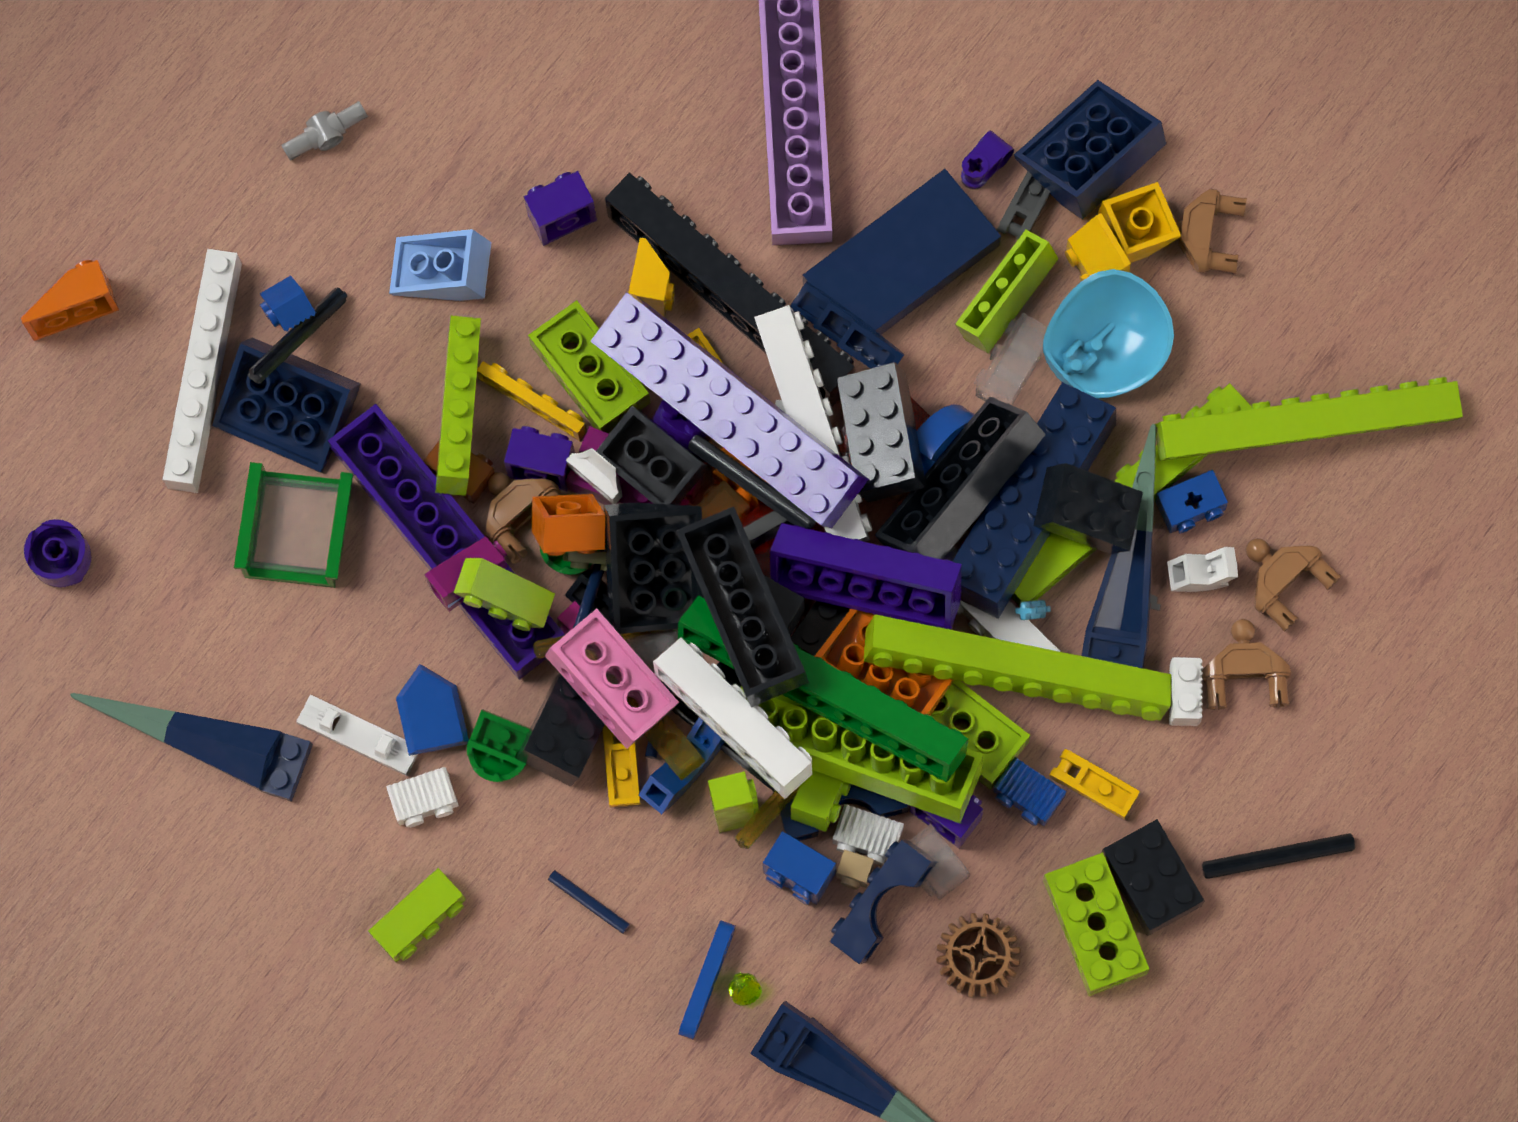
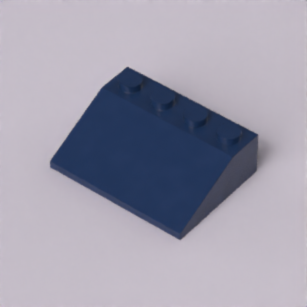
M1097 80L1014 154V157L1044 188L1050 191V194L1063 207L1083 220L1167 143L1162 122Z
M253 337L241 342L212 426L318 472H323L332 453L328 440L344 428L361 383L291 354L262 383L257 384L249 379V369L273 346Z

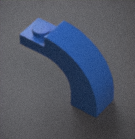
M949 405L934 413L919 427L917 437L924 475L975 415L961 405Z
M699 717L674 754L650 775L639 796L662 815L692 786L725 742Z

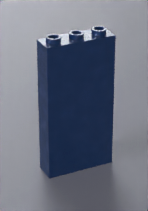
M943 169L802 275L803 285L808 281L882 335L999 247L1001 235L949 172Z

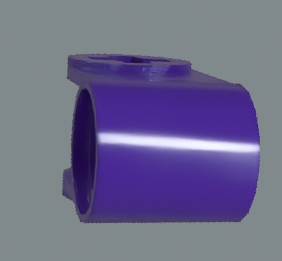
M988 131L962 161V183L970 189H978L984 186L1009 161L1014 153V148L993 131Z

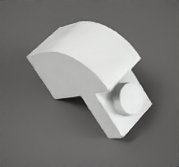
M1223 547L1206 555L1184 554L1167 561L1171 591L1198 592L1214 590L1229 586L1228 581L1238 578L1234 547Z

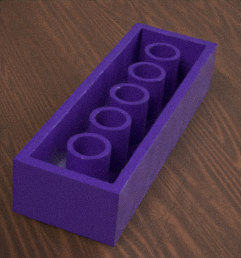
M781 523L770 550L771 579L807 599L950 630L960 606L962 564L950 560L937 559L919 553H911L889 546H880L858 539L845 538L828 532H819Z

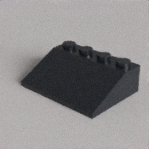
M635 502L604 505L609 623L619 634L678 629V621L698 596L702 598L704 596L676 531L702 520V507Z

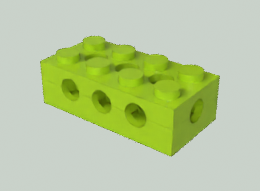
M576 300L531 332L528 338L530 346L591 425L609 434L632 406L642 410L651 403L649 392L636 377L591 342L599 328ZM569 343L578 344V346L574 349L565 348V346ZM587 366L596 367V369L590 373L582 371ZM605 389L614 390V393L610 396L600 394Z
M954 680L941 699L945 708L940 711L934 710L931 717L950 729L960 731L965 737L969 738L967 749L983 754V770L978 781L991 790L1014 757L1017 758L1029 743L1030 734L963 682ZM963 719L970 726L965 730H959L953 723L956 720ZM988 738L992 740L994 746L990 749H983L978 745V741Z
M1103 852L1044 874V885L1088 996L1148 974L1149 966ZM1080 889H1086L1092 894L1093 898L1087 902L1078 899L1076 892ZM1092 918H1098L1103 922L1104 928L1100 931H1094L1088 926L1087 921ZM1103 947H1109L1113 949L1116 957L1112 960H1105L1100 956L1099 950Z

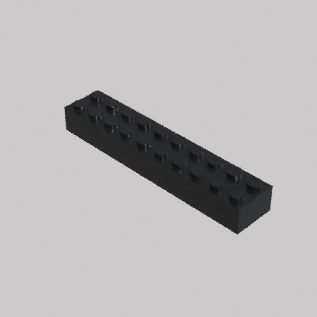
M629 172L605 197L608 217L637 243H639L640 238H646L667 269L766 354L754 317L785 307L786 302L775 292L770 294L762 287L764 285L763 282L754 273L750 272L747 274L740 268L741 263L732 254L728 253L725 255L718 249V243L710 235L705 234L703 236L695 229L697 227L696 224L684 214L682 216L678 215L673 210V204L663 195L660 197L656 196L651 191V185L641 176L636 178ZM801 315L805 327L800 330L803 341L809 340L814 353V357L810 358L813 370L819 369L824 386L819 387L822 398L828 397L831 407H833L840 400L837 378L854 374V361L844 351L841 350L838 353L830 346L831 341L825 334L820 331L815 333L807 326L809 324L808 321Z

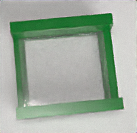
M250 462L234 569H240L244 577L249 579L335 588V580H338L353 473L341 472L340 479L267 472L262 463Z

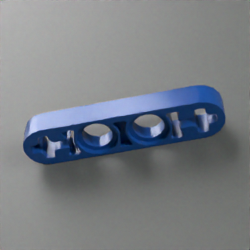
M722 920L719 922L678 1035L694 1040L730 946L736 925Z

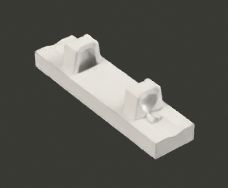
M313 695L309 696L296 721L297 724L405 776H408L418 754L408 755L405 739ZM336 717H340L334 730H332L334 719Z

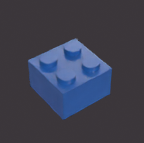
M783 831L762 863L763 872L767 876L766 880L779 889H782L783 885L794 892L792 894L794 898L806 905L810 901L817 905L836 875L835 862Z

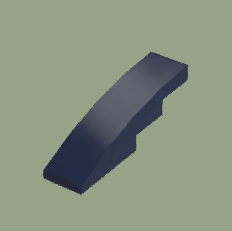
M806 281L790 305L794 312L799 311L806 320L814 324L813 327L838 343L837 346L870 369L893 362L898 365L904 356L903 352L877 331L808 281Z

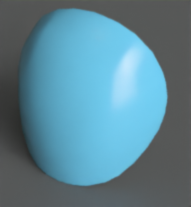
M1115 269L1097 272L1073 288L1054 313L1043 339V351L1046 362L1061 382L1097 399L1127 393L1151 380L1168 360L1174 340L1172 318L1166 304L1157 291L1143 279L1130 272Z

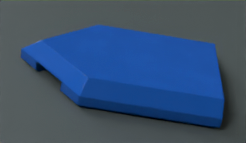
M419 664L396 697L408 755L411 756L468 744L469 738L457 686Z

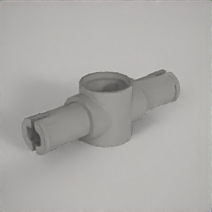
M360 101L337 114L335 112L330 114L329 111L319 112L306 122L307 127L303 129L304 133L281 146L290 161L312 148L315 150L319 148L321 151L329 150L343 140V134L346 133L345 130L367 118L368 115Z

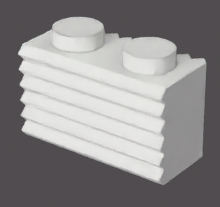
M1174 657L1171 659L1169 664V674H1171L1169 725L1198 726L1203 717L1201 714L1203 711L1201 708L1203 705L1201 702L1203 699L1201 696L1203 693L1201 690L1203 687L1201 684L1203 681L1201 678L1203 675V660L1201 658Z
M446 767L386 786L397 822L400 826L405 824L406 828L418 826L424 823L423 818L434 814L436 818L448 816L454 812L453 808L459 806Z
M844 804L833 836V844L838 845L837 850L842 853L844 849L854 853L856 851L874 859V864L884 865L888 859L885 854L895 841L899 843L904 824Z

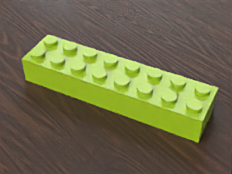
M783 695L758 705L765 711L768 721L774 727L780 726L787 732L790 737L789 741L796 748L800 746L809 753L812 758V770L961 823L983 770V754L967 749L966 757L946 783Z

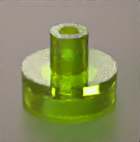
M737 973L728 986V992L735 1004L746 1006L754 1003L760 997L762 988L753 974Z

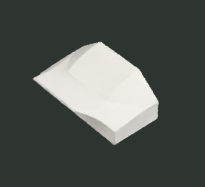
M593 448L582 453H572L566 459L568 467L612 504H616L623 497L620 479L616 475V468Z

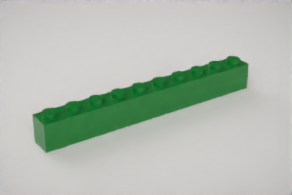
M698 596L678 621V639L682 638L688 645L690 643L695 644L701 652L734 669L704 598ZM794 644L810 683L782 694L783 696L946 783L949 781L966 757L969 738L956 729H950L942 725L930 715L922 714L910 708L905 702L891 698L882 693L877 687L857 680L846 671H840L829 665L824 659L806 653Z

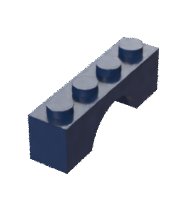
M852 784L848 795H842L838 805H860L871 813L885 818L908 812V804ZM796 794L789 795L787 798H783L782 803H778V810L785 833L798 841L818 837L819 829L791 819V805Z
M908 839L901 840L899 843L895 841L889 847L885 854L888 858L882 868L876 867L867 879L870 885L864 893L859 892L853 898L849 905L852 909L846 919L841 917L831 930L834 936L829 942L858 964L866 963L884 938L878 928L876 919L877 907L884 894L900 885L913 888L920 887L938 862Z

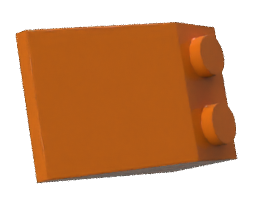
M85 260L78 263L75 268L68 270L21 317V321L32 339L36 341L119 311L108 277L98 260Z

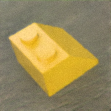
M1158 182L1104 200L1099 208L1098 214L1101 213L1131 263L1149 257L1181 237Z
M1101 213L1093 217L1068 238L1065 256L1072 267L1077 266L1081 273L1080 281L1097 272L1111 269L1130 272L1131 262Z
M640 238L628 293L638 296L665 317L666 310L672 311L675 284L670 283V272L647 239Z

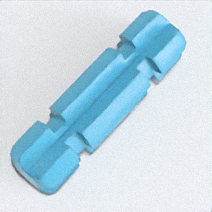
M1045 600L1021 602L1020 607L1015 608V614H1020L1021 620L1045 618L1046 612H1051V606H1046Z

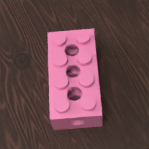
M597 608L556 642L545 654V657L626 749L679 703ZM585 650L594 652L597 660H590L586 656ZM606 674L614 675L617 678L618 684L610 683L606 678ZM627 697L634 698L638 703V708L631 707L627 702Z

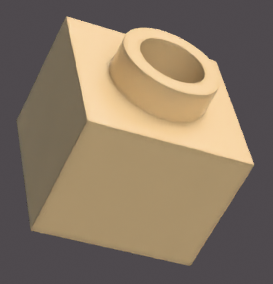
M844 849L836 872V878L841 879L840 884L856 890H858L859 886L866 888L867 879L874 866V859Z

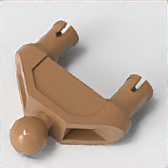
M1208 189L1184 208L1182 221L1177 220L1173 215L1181 234L1178 246L1197 272L1205 273L1211 269L1236 274L1238 254L1213 252L1212 248H1209L1214 215H1217V213L1244 217L1247 198L1220 195V191Z
M496 472L490 476L487 483L489 491L496 495V497L491 500L486 524V536L491 543L497 541L507 553L510 562L516 564L521 559L516 555L515 551L525 558L527 550L513 534L532 517V497L559 495V486L554 481L548 479L514 480L511 483L508 475Z
M1253 539L1246 546L1248 558L1254 562L1263 563L1258 570L1256 578L1255 609L1259 613L1268 614L1284 632L1298 619L1278 600L1280 598L1279 595L1304 571H1309L1327 590L1341 578V575L1322 559L1323 554L1318 547H1281L1272 556L1268 543L1263 539Z
M1246 619L1237 620L1231 627V634L1238 643L1229 644L1202 670L1203 675L1201 678L1207 687V709L1215 710L1216 697L1218 710L1227 708L1225 681L1229 679L1265 678L1268 680L1270 707H1277L1279 702L1280 707L1288 706L1287 679L1291 675L1290 666L1284 659L1261 642L1250 643V640L1255 636L1254 625Z

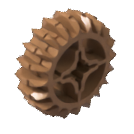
M971 913V923L967 924L963 916L959 917L958 921L961 926L959 929L955 924L950 923L948 929L953 935L942 933L940 938L948 944H938L936 949L941 953H946V955L936 958L937 964H947V966L940 969V975L943 976L951 973L946 984L951 986L957 980L959 985L956 992L960 994L964 987L967 986L969 987L968 997L973 998L975 989H980L981 998H986V988L990 987L994 995L998 994L999 990L996 983L1007 988L1009 983L1004 976L1015 978L1017 974L1009 966L1019 967L1021 962L1011 957L1021 953L1020 947H1010V945L1017 941V936L1013 935L1008 938L1005 936L1009 933L1011 927L1006 925L999 930L998 926L1001 919L998 917L994 919L992 925L988 924L989 914L986 913L983 914L982 922H977L976 913ZM978 931L977 939L972 945L954 946L965 934ZM987 933L999 941L1004 955H999L998 952L988 948L986 944ZM982 941V955L987 956V959L984 960L982 958L978 964V969L975 970V958L973 955H970V952L973 951L975 953V950L979 947V942ZM952 955L958 956L959 959L969 963L971 967L969 978L956 968ZM996 964L1003 965L994 976L979 980L983 967L987 965L995 966Z

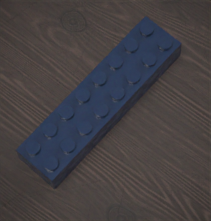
M1063 382L1037 422L1046 435L999 490V493L985 507L952 561L962 564L960 600L997 619L1001 616L1051 533L1033 526L1046 468L1067 463L1088 471L1116 426V407Z

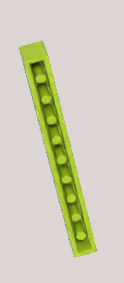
M1447 377L1428 380L1429 385L1418 386L1417 381L1399 384L1400 389L1389 390L1388 385L1371 387L1370 393L1359 394L1358 389L1340 392L1341 397L1330 398L1329 393L1311 396V401L1300 402V398L1295 397L1281 400L1282 405L1270 406V401L1251 404L1252 409L1241 410L1240 405L1224 407L1222 408V413L1212 415L1210 409L1192 412L1193 417L1181 419L1180 413L1162 416L1163 421L1155 424L1159 460L1164 461L1454 421L1463 417L1458 382H1447Z
M1229 383L1223 389L1220 386L1215 388L1207 396L1208 402L1201 408L1197 405L1186 413L1184 418L1193 417L1192 412L1210 409L1212 415L1222 413V408L1240 405L1241 410L1252 409V406ZM1156 445L1154 500L1158 492L1170 488L1207 455L1160 461ZM1142 450L1141 453L1138 455V457L1140 458V460H1141V457H1142L1143 450ZM1140 460L1132 466L1129 463L1123 466L1116 473L1117 479L1115 482L1132 488ZM1050 533L1011 598L1019 607L1021 602L1038 600L1097 549Z
M876 614L865 631L864 662L873 663L878 667H893L903 669L908 673H923L933 675L938 679H953L963 681L968 685H983L993 687L998 691H1013L1023 693L1028 697H1043L1053 699L1058 703L1068 702L1083 705L1088 709L1098 708L1112 711L1118 715L1138 716L1148 721H1160L1171 707V674Z

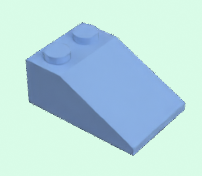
M473 229L396 237L389 294L393 296L454 301L484 299L491 242Z

